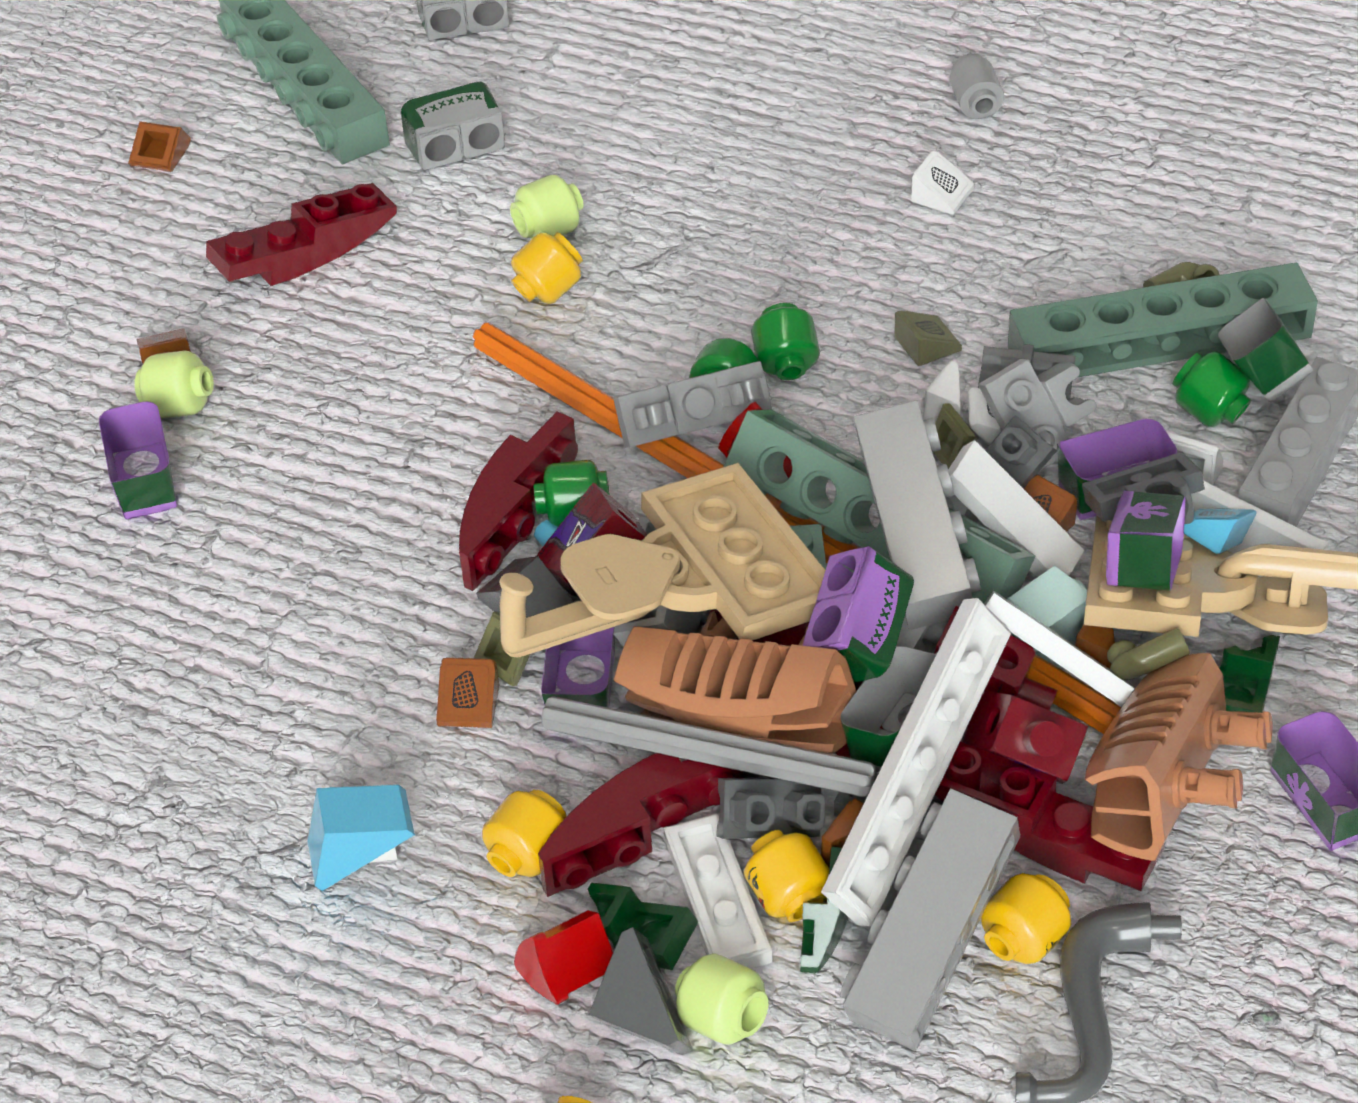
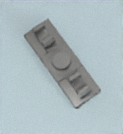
M761 361L613 397L625 448L734 421L753 402H757L763 410L772 409L769 388Z

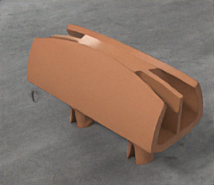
M715 611L709 614L700 633L682 634L673 630L634 626L622 650L614 677L616 683L629 689L625 695L626 701L644 708L639 713L641 715L823 753H834L847 743L840 715L856 693L847 660L836 649L803 646L808 626L799 645L785 646L768 641L759 643L742 638L734 640L738 636L724 618L718 622Z
M1210 653L1186 655L1155 671L1147 673L1105 731L1089 761L1085 774L1087 782L1092 785L1097 784L1091 837L1096 841L1121 853L1155 861L1187 803L1229 806V808L1237 809V801H1241L1243 795V776L1241 770L1207 769L1205 767L1213 752L1222 744L1257 747L1267 750V743H1271L1273 721L1271 713L1262 711V713L1226 711L1223 673Z

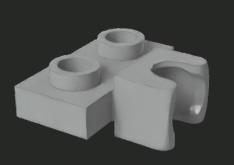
M1019 359L978 384L1001 431L1014 416H1017L1056 450L1057 443L1060 446V441L1069 439L1063 427H1069L1095 411L1097 406L1096 402L1091 399L1083 400L1077 397L1069 400L1066 399L1065 391L1067 385L1080 374L1079 368L1069 362L1056 364L1041 374L1036 375L1029 359ZM1058 452L1052 456L1042 469L1058 460Z

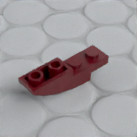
M374 183L359 184L350 189L330 194L315 195L311 199L291 203L290 220L275 221L266 226L243 232H232L227 236L206 241V258L229 282L260 274L270 286L302 276L357 247L396 215L397 206Z
M556 411L527 442L510 434L481 471L470 492L460 527L459 556L464 588L474 591L487 576L493 575L499 569L507 554L519 542L525 541L531 534L535 526V516L532 502H535L534 484L544 483V471L548 465L575 461L578 444L576 443L574 418Z
M959 742L935 793L940 800L944 802L951 788L1017 817L1020 838L1014 851L1057 873L1085 884L1092 872L1142 891L1164 850V845L1155 861L1133 857L1103 845L1091 837L1093 806L1056 793V777L964 742Z
M655 753L620 772L592 792L574 808L553 831L539 851L538 859L542 889L546 896H552L565 889L578 888L593 877L619 866H629L637 862L642 856L653 852L652 831L661 827L675 825L683 818L710 806L720 805L718 778H744V771L692 760L681 762L678 757Z

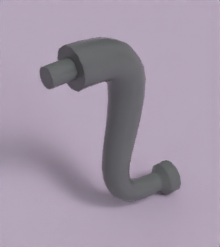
M1150 902L1103 907L1090 912L1078 920L1071 928L1062 945L1060 973L1065 1001L1080 1050L1079 1069L1074 1075L1060 1080H1036L1031 1073L1016 1072V1103H1080L1099 1092L1109 1075L1113 1055L1102 994V959L1106 955L1115 952H1151V939L1181 940V915H1151Z

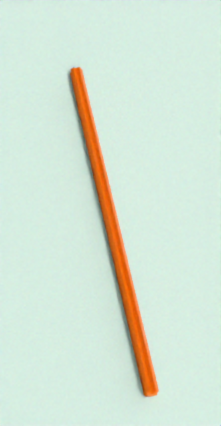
M484 323L480 329L474 331L473 338L475 339L474 347L623 438L613 397L491 323ZM677 436L636 446L686 478L720 469L724 466ZM768 493L765 495L789 526L821 524L811 517L809 519H801L785 512L780 507L781 500ZM821 524L826 563H828L831 555L860 548L854 543L846 544L829 537L823 532L825 526ZM1035 654L1027 678L1058 690L1053 704L1104 734L1121 707Z

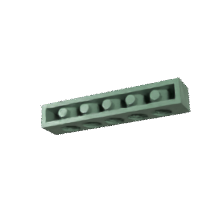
M219 0L221 13L217 15V22L223 36L226 39L231 38L237 44L238 50L245 61H252L263 82H270L273 85L282 104H289L293 108L302 127H309L314 132L322 150H329L343 165L390 145L385 109L285 0Z
M1295 262L1012 309L1009 315L1008 349L1023 350L1024 344L1034 345V352L1075 356V365L1080 370L1078 377L1189 359L1197 352L1202 356L1212 351L1225 353L1227 350L1218 337L1219 331L1262 298L1269 302L1294 341L1312 338L1318 300L1299 264Z
M772 409L747 411L723 467L739 463L757 487L763 489L764 495L768 493L782 501L780 507L785 512L801 519H809L811 517L825 525L823 532L829 537L846 544L855 542L862 547L869 546L890 560L881 524L879 522L876 528L872 525L869 518L870 507L875 502L864 461ZM786 455L792 462L790 478L786 476L783 469ZM829 479L836 488V497L833 503L830 502L826 495V484ZM948 507L949 513L954 512L953 509ZM961 514L967 543L959 545L960 552L968 559H974L981 586V591L972 593V599L979 598L984 604L993 590L1004 598H1009L1021 589L1036 555Z

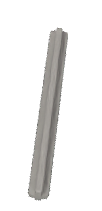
M549 697L542 710L543 727L550 731L861 797L868 796L876 779L875 765L871 762L560 697Z

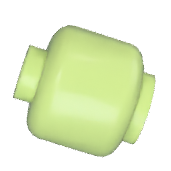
M547 175L518 188L515 194V202L510 205V213L517 231L524 238L530 237L532 239L540 232H545L552 236L557 232L561 235H566L577 228L579 224V211L583 209L584 204L578 188L573 183L568 185L558 175Z
M190 351L152 355L145 360L135 376V392L138 401L156 404L159 409L160 418L189 416L200 412L204 408L207 398L211 395L214 387L210 369L204 366L201 359L195 353Z
M712 953L703 956L691 966L685 968L679 975L675 986L677 1014L686 1027L719 1043L730 1045L752 1036L759 1030L767 1015L768 997L760 975L755 970L718 954Z

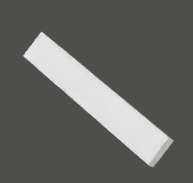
M979 598L963 599L821 891L823 895L857 925L872 926L1011 635L1006 626Z

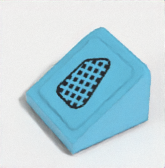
M1198 509L1194 511V521L1190 524H1184V534L1215 554H1220L1242 543L1257 511L1253 509Z

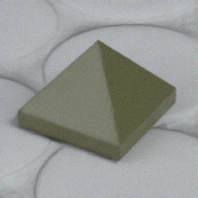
M950 403L943 404L935 425L941 450L933 452L942 464L947 465L948 469L963 446L974 440L977 442L979 439Z
M493 612L474 658L495 660L498 677L511 686H517L530 654L522 657H511L503 650L500 638V613Z

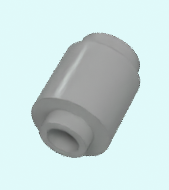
M966 54L954 62L950 73V84L963 114L969 118L982 119L997 112L1003 104L1004 92L990 61L978 54Z

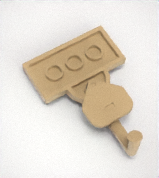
M736 463L642 492L641 510L656 528L642 541L614 534H605L568 547L561 556V571L581 601L526 618V598L533 591L534 586L532 582L524 575L518 573H506L501 576L499 582L502 588L500 596L501 645L509 656L522 657L642 618L659 606L686 612L717 609L739 639L755 640L809 622L826 570L740 464Z
M1096 516L1084 625L1155 633H1167L1178 628L1184 636L1199 637L1201 612H1230L1266 631L1303 635L1320 633L1327 628L1328 623L1327 593L1321 586L1358 590V553L1259 544L1236 553L1225 551L1215 554L1184 534L1182 554L1171 591L1107 585L1106 579L1108 531L1112 521L1103 522Z

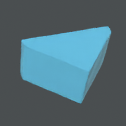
M400 785L316 789L307 840L315 887L321 891L327 889L415 835L407 794L403 787Z

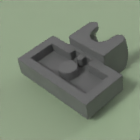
M1183 452L1082 483L1086 504L1103 522L1113 520L1120 497L1124 491L1184 495V524H1190L1194 521L1191 494L1205 490L1202 471Z

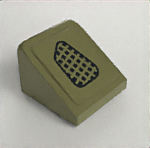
M909 311L895 312L894 337L917 366L962 351L960 342L938 316Z

